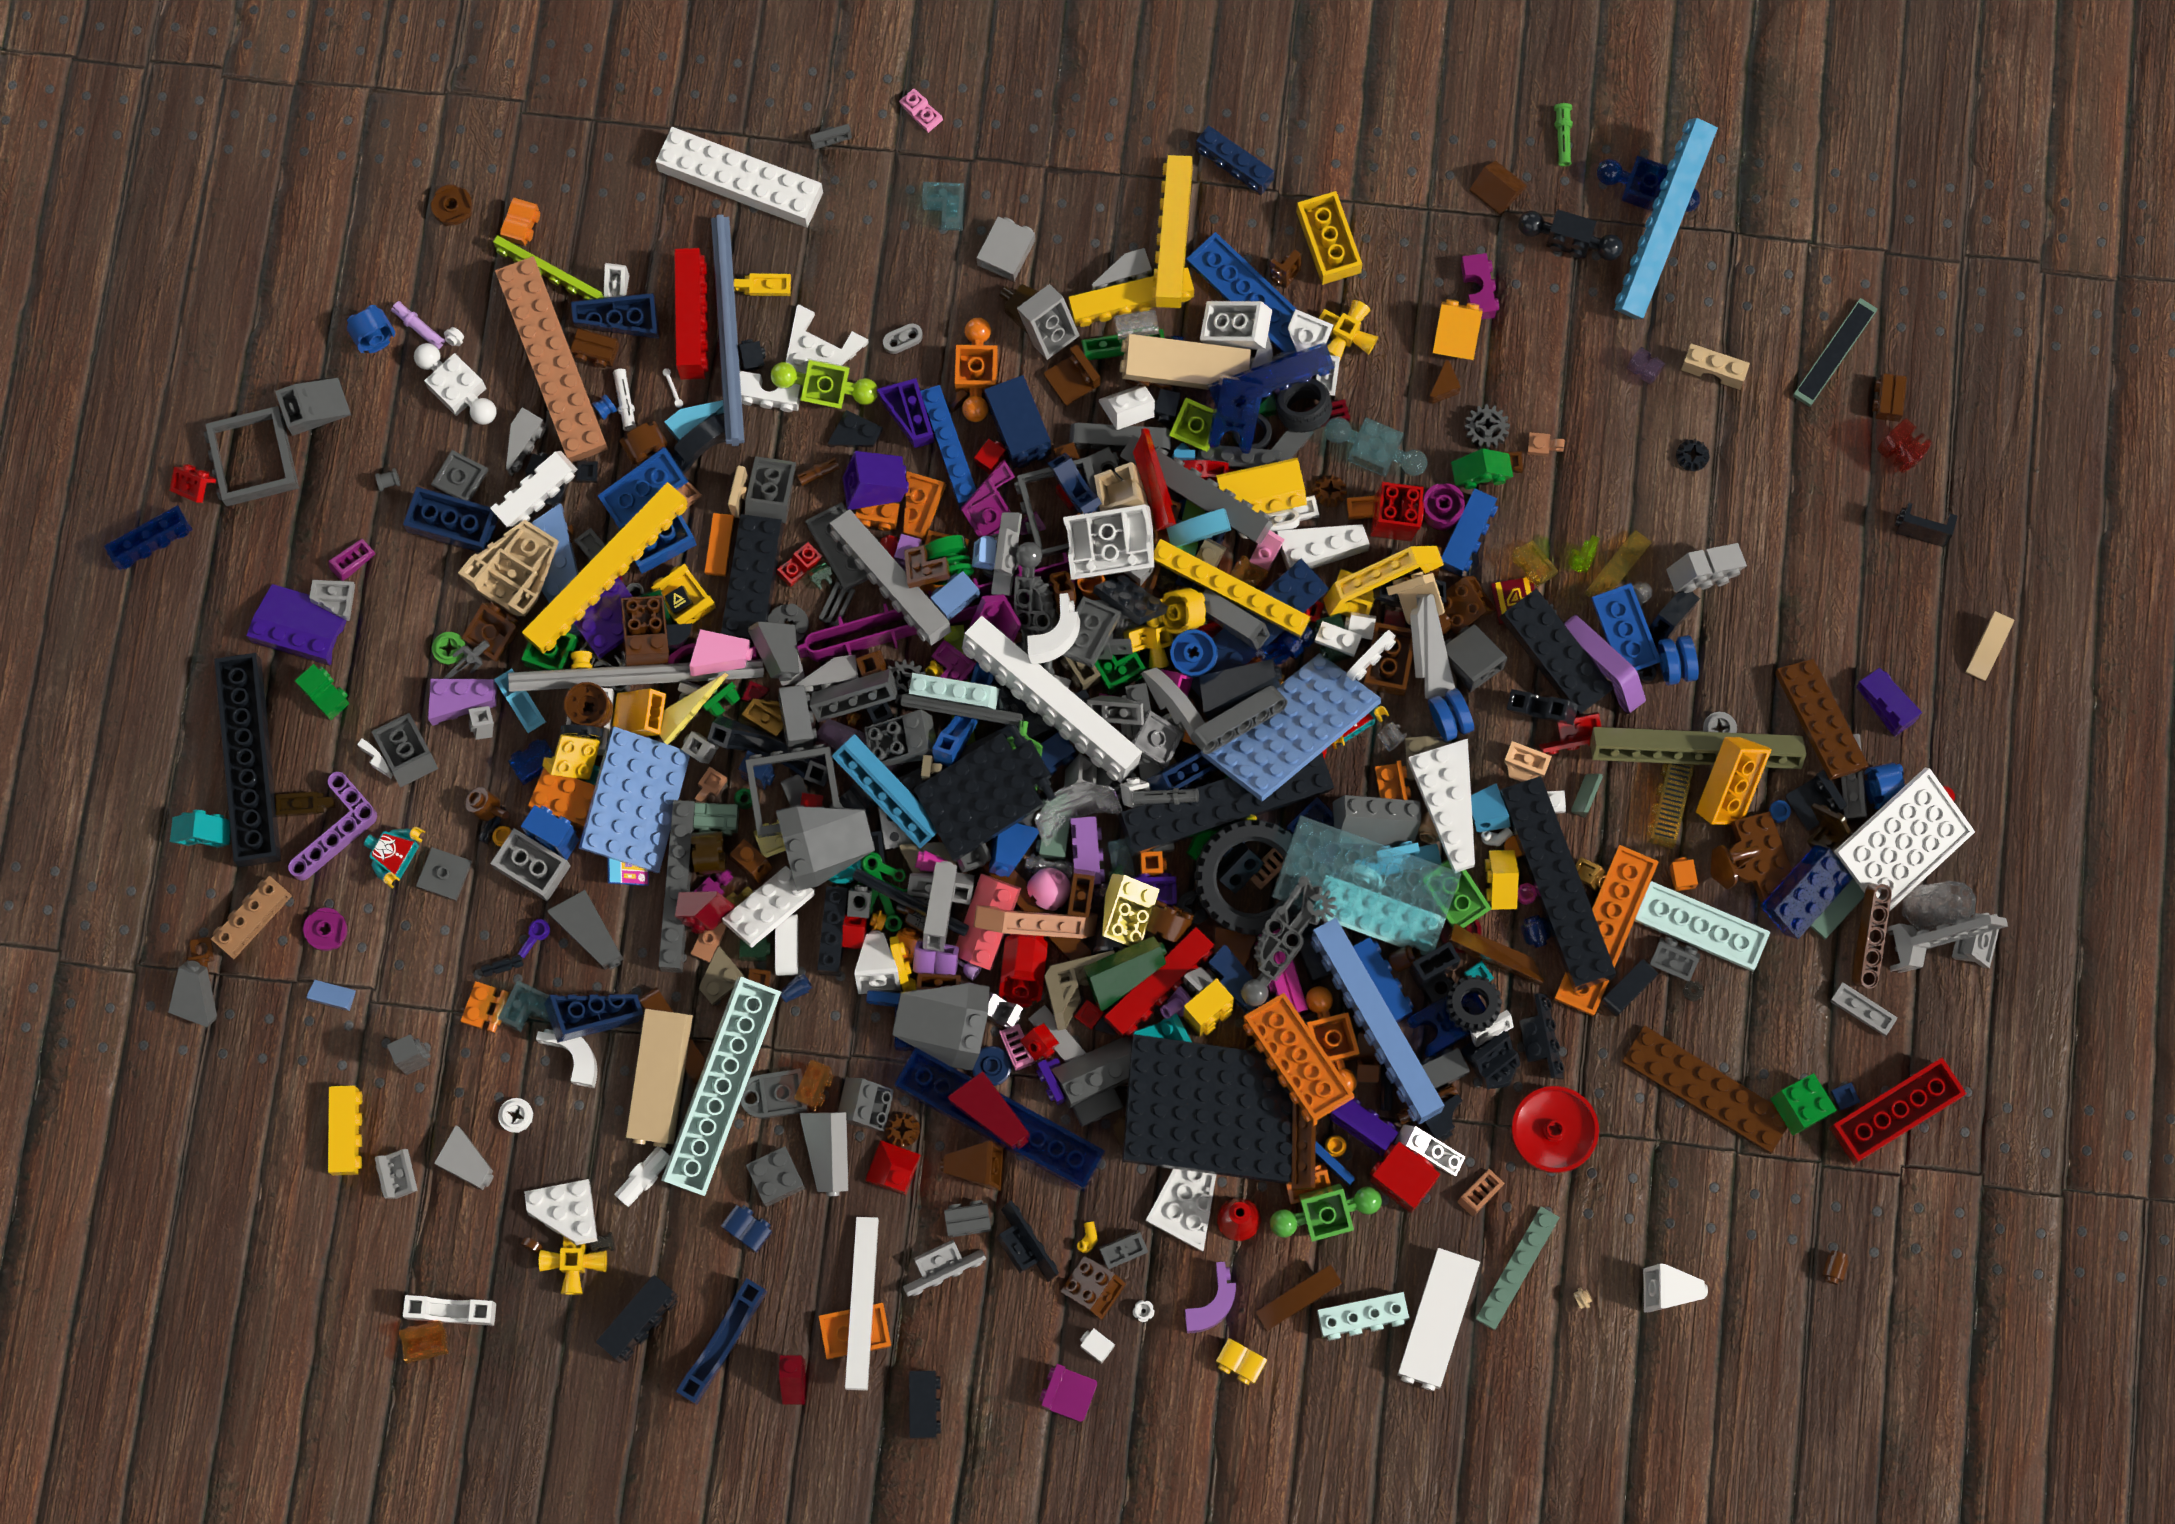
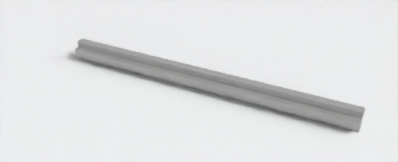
M751 659L750 661L747 660L745 668L690 676V663L511 672L508 673L509 692L566 689L572 688L581 682H592L601 687L714 680L724 673L728 674L726 679L763 677L764 668L762 659Z

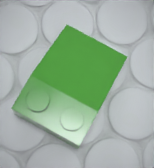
M1448 859L1417 879L1427 896L1451 927L1455 923L1465 928L1492 909L1468 872L1463 870L1454 873Z

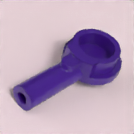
M536 919L530 924L528 932L530 936L517 953L518 955L525 958L537 940H543L548 937L550 927L546 921Z

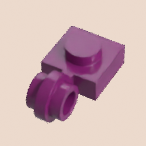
M727 869L725 872L717 873L715 876L717 878L716 882L708 877L694 892L717 891L723 895L724 891L719 886L721 884L726 886L733 879L732 872Z

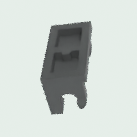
M1140 1231L1133 1232L1098 1247L1108 1269L1148 1253Z

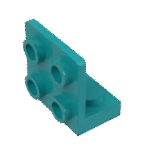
M1177 1013L1169 1019L1164 1018L1158 1024L1133 1033L1136 1035L1192 1042Z

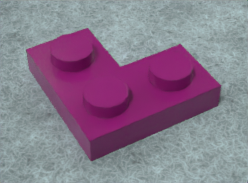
M945 640L932 655L936 661L947 668L941 675V678L966 682L974 672L976 663Z

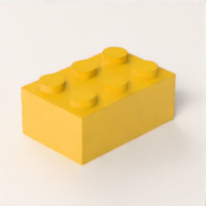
M1215 979L1184 1005L1183 1018L1199 1037L1203 1034L1207 1036L1216 1028L1215 1025L1218 1021L1224 1022L1232 1015L1234 997L1218 979Z

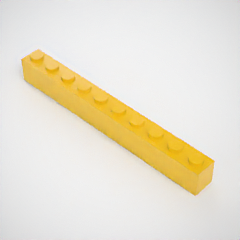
M667 482L523 630L524 637L543 654L546 651L552 650L557 643L556 640L561 635L565 636L570 631L571 625L576 620L579 621L586 613L585 610L590 605H595L605 590L608 591L615 583L614 580L619 575H624L634 560L637 561L644 553L643 550L648 545H653L663 530L666 531L673 523L672 520L677 515L681 516L686 511L688 505L686 498Z

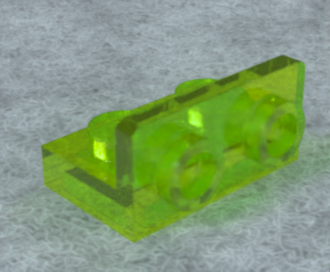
M1592 535L1590 541L1585 540L1581 552L1572 548L1568 565L1577 572L1584 571L1587 573L1597 553L1600 538Z

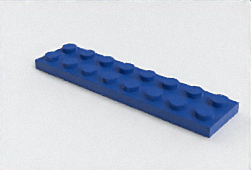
M1216 232L1186 258V262L1227 301H1261L1272 309L1268 331L1270 342L1281 353L1295 351L1299 370L1308 367L1319 354H1322L1324 348L1331 342L1328 339L1326 345L1299 356L1288 331L1289 323L1296 308Z

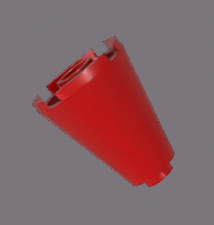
M1233 1198L1226 1201L1220 1207L1217 1215L1220 1231L1228 1239L1234 1241H1243L1254 1236L1259 1229L1261 1221L1258 1208L1254 1203L1245 1198ZM1237 1213H1240V1214H1242L1243 1216L1239 1217V1216H1237L1236 1214H1237Z

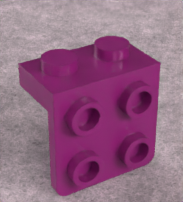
M1057 1364L1055 1368L1051 1367L1047 1377L1050 1384L1048 1389L1043 1388L1039 1401H1042V1408L1079 1422L1084 1421L1097 1387V1381L1070 1371L1060 1364Z

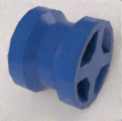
M606 394L601 397L600 401L592 403L593 408L602 420H605L608 414L617 411Z

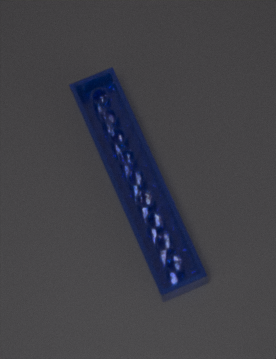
M915 1047L894 1084L897 1090L1085 1192L1105 1156V1150L1000 1093L1030 1134L1029 1142L1020 1149L1015 1147L1012 1150L949 1102L948 1096L973 1078Z

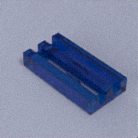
M1277 642L1260 648L1255 653L1257 657L1263 656L1261 661L1273 659L1276 666L1290 658V655ZM1275 649L1278 650V651H1274L1272 654H1269V655L1267 654V653H1269V652H1271V651H1273V650H1275Z

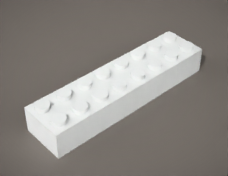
M671 127L656 160L657 169L661 173L807 228L823 194L820 182Z

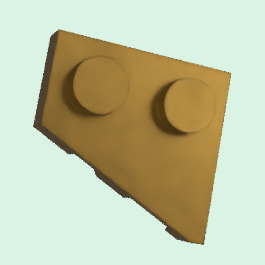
M753 699L742 713V719L768 734L779 737L784 730L778 701L766 702L761 699Z

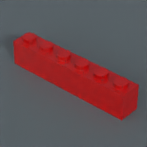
M1195 927L1165 957L1166 964L1134 987L1105 1015V1021L1122 1038L1126 1035L1130 1037L1138 1029L1136 1025L1141 1020L1145 1022L1153 1014L1151 1010L1156 1005L1162 1006L1169 998L1167 995L1172 990L1176 991L1177 988L1183 985L1182 980L1187 973L1199 968L1197 965L1202 960L1206 962L1214 954L1212 951L1214 950V944Z

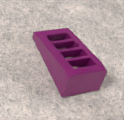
M360 539L329 560V568L340 581H344L372 558L375 552L363 539ZM361 548L365 555H362L358 549ZM353 553H354L355 556L358 558L357 560H355V559L353 558V556H352ZM346 559L351 563L350 565L345 562Z

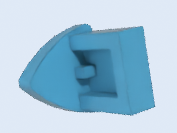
M1181 443L1174 450L1171 459L1177 457L1182 461L1195 460V450H1190L1185 443Z

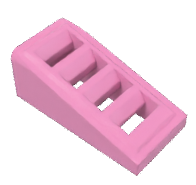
M1019 1024L1010 1027V1029L1007 1028L999 1031L1015 1072L1035 1064V1060L1025 1047V1050L1013 1054V1050L1023 1047L1022 1043L1011 1047L1009 1043L1024 1037ZM1016 1031L1019 1034L1009 1039L1006 1038V1035ZM1027 1054V1058L1016 1061L1015 1058Z

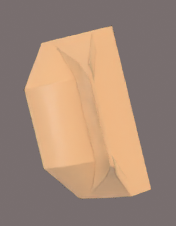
M1512 741L1504 762L1508 767L1509 778L1524 782L1539 776L1544 777L1552 756Z

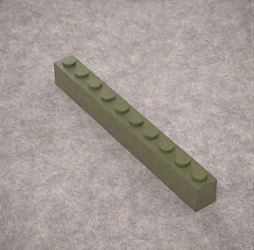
M1593 727L1590 738L1592 760L1714 765L1725 737H1741L1772 749L1765 765L1768 768L1802 769L1806 757L1803 736Z

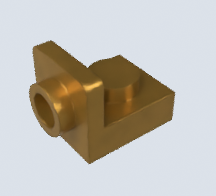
M1580 857L1575 866L1581 882L1590 886L1593 891L1598 892L1605 880L1606 872L1602 866Z

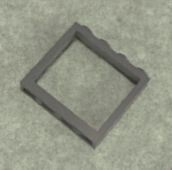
M279 406L206 424L207 431L204 432L207 444L210 443L211 447L208 455L211 463L214 462L215 469L212 470V473L219 484V488L216 489L219 501L222 500L226 506L299 489L285 421ZM273 419L286 478L228 492L215 433Z
M1090 457L1074 460L1073 462L1077 469L1084 470L1088 487L1097 495L1095 474ZM1050 467L1018 475V482L1014 483L1017 495H1022L1023 502H1020L1022 514H1027L1028 522H1025L1027 532L1033 536L1034 542L1032 543L1037 544L1041 549L1042 558L1069 551V543L1043 550L1025 485L1054 477ZM1098 506V508L1095 510V512H1100V507H1099V506Z
M825 744L813 746L812 750L804 751V748H796L791 750L792 753L783 754V751L770 753L771 756L762 757L759 754L749 756V760H745L758 838L782 835L779 824L762 825L753 767L825 756L833 808L837 809L840 808L830 747H825Z

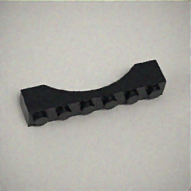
M719 715L712 722L707 739L708 742L727 749L750 751L754 754H761L764 757L771 756L770 753L783 751V754L792 753L787 751L786 740ZM825 756L781 762V764L792 769L805 780L823 787L829 781ZM832 759L833 767H835L836 761Z

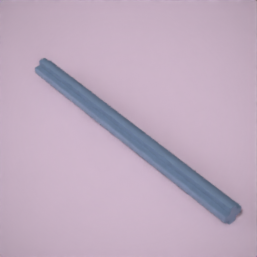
M716 215L717 218H711L725 438L726 444L739 446V443H744L745 440L729 217H724V215Z

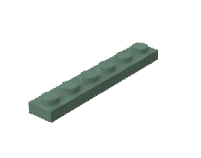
M1543 1207L1539 1208L1475 1320L1495 1331L1560 1217Z

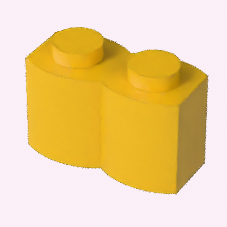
M1228 1338L1216 1360V1363L1219 1364V1370L1226 1374H1230V1372L1238 1375L1237 1380L1246 1385H1249V1383L1255 1384L1267 1362V1359L1230 1338Z

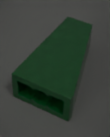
M1153 936L1083 967L1094 1001L1101 1011L1107 1009L1166 964L1164 955L1167 953L1162 942L1158 943Z

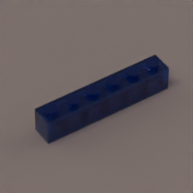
M1323 342L1210 383L1207 386L1215 409L1225 412L1232 409L1234 404L1240 403L1244 405L1253 401L1252 398L1259 395L1260 398L1269 396L1273 390L1278 388L1282 391L1292 387V383L1298 381L1300 384L1311 380V376L1317 374L1319 376L1331 373L1330 370L1334 368L1327 344Z

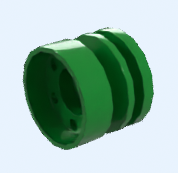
M946 536L925 545L928 561L947 558L950 577L956 573L960 574L962 571L968 577L974 573V568L970 564L971 558L965 556L968 548L964 536ZM948 579L935 582L933 584L946 585L948 583Z

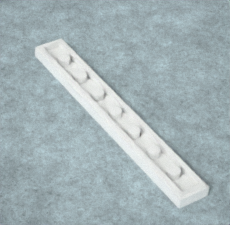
M856 1217L846 1390H868L879 1219L875 1217Z

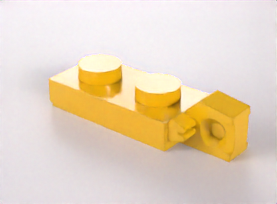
M750 273V275L745 276V279H734V291H741L745 295L791 296V274Z
M898 936L890 937V948L898 968L903 992L916 990V980L908 975L912 974L909 961H904L903 955H906L904 943H899Z

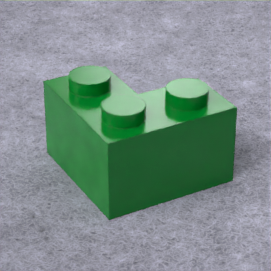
M1482 448L1451 462L1455 486H1461L1464 489H1473L1477 487V484L1486 482L1502 485L1506 483V480L1513 477L1509 453Z
M1136 652L1129 654L1119 661L1113 655V659H1098L1095 663L1097 670L1101 674V682L1109 695L1143 677L1141 673L1146 671Z
M313 664L295 680L302 691L330 720L350 704L346 699L347 693L340 686L336 689L332 685L334 680L322 666L318 669Z

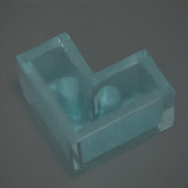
M923 182V210L942 211L941 221L943 230L963 231L964 183Z
M517 980L498 1020L519 1032L522 1031L530 1013L550 1022L544 1004L549 995Z

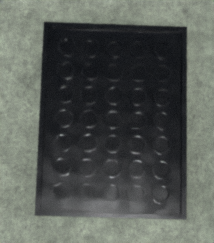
M1133 1034L1122 1162L1292 1185L1293 1102L1289 1096L1291 1092L1287 1087H1282L1277 1078L1279 1075L1276 1070L1272 1071L1269 1068L1264 1052L1260 1053L1257 1051Z

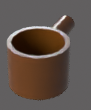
M475 788L468 794L465 801L466 809L480 820L489 821L495 816L502 819L509 817V812L500 808V800L485 788Z

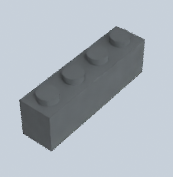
M887 669L812 692L810 707L817 722H821L896 699L898 685L891 670Z

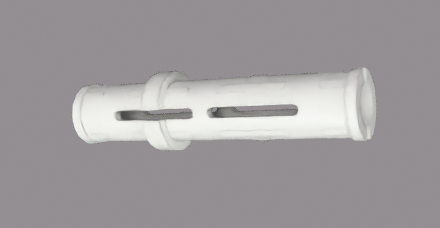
M616 369L613 371L619 402L618 413L621 414L623 430L630 431L636 428L633 414L635 408L631 404L626 370Z

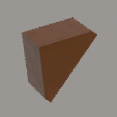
M1448 360L1445 361L1430 394L1429 403L1431 404L1460 393L1461 386Z

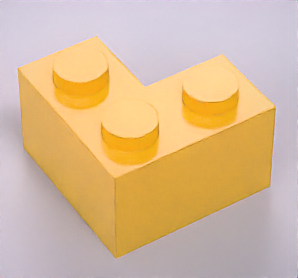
M1515 850L1489 851V859H1485L1487 883H1490V888H1486V901H1490L1491 910L1517 909L1519 872Z

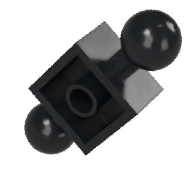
M1559 209L1556 211L1553 224L1545 222L1542 215L1533 210L1524 212L1518 221L1519 230L1525 236L1534 237L1540 233L1549 235L1546 247H1550L1555 252L1563 251L1569 253L1575 258H1585L1588 248L1597 250L1599 256L1607 261L1616 260L1623 252V243L1618 236L1613 234L1605 235L1602 238L1592 236L1597 221Z

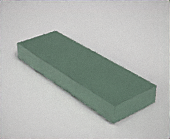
M1851 878L1809 926L1825 940L1864 898L1865 893Z

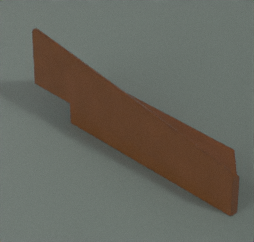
M1454 923L1446 943L1451 942L1453 947L1465 951V954L1538 985L1543 984L1544 979L1541 977L1533 957L1474 932L1470 933Z

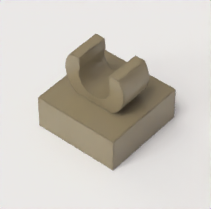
M923 755L922 781H927L931 778V774L936 775L942 771V764L933 763L932 756Z

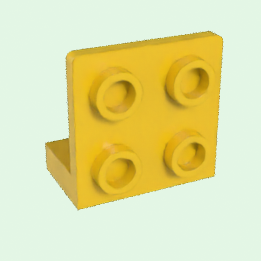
M562 734L560 735L555 755L552 758L544 757L542 765L551 775L590 780L600 741L598 739Z

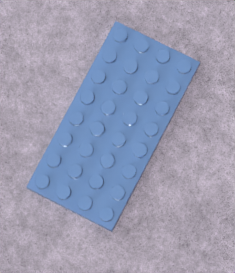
M1319 653L1277 688L1288 701L1284 710L1214 752L1205 755L1201 751V755L1260 801H1264L1381 703V698L1356 679L1352 681L1346 676L1347 673Z

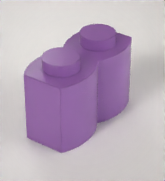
M917 941L914 949L913 971L916 973L956 975L959 947L945 944L944 952L923 949V941Z

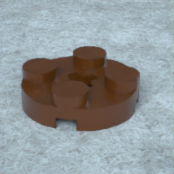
M450 184L439 188L435 192L433 201H431V209L435 218L444 226L461 224L472 215V199L464 188L462 189ZM450 201L457 203L454 209L447 208Z

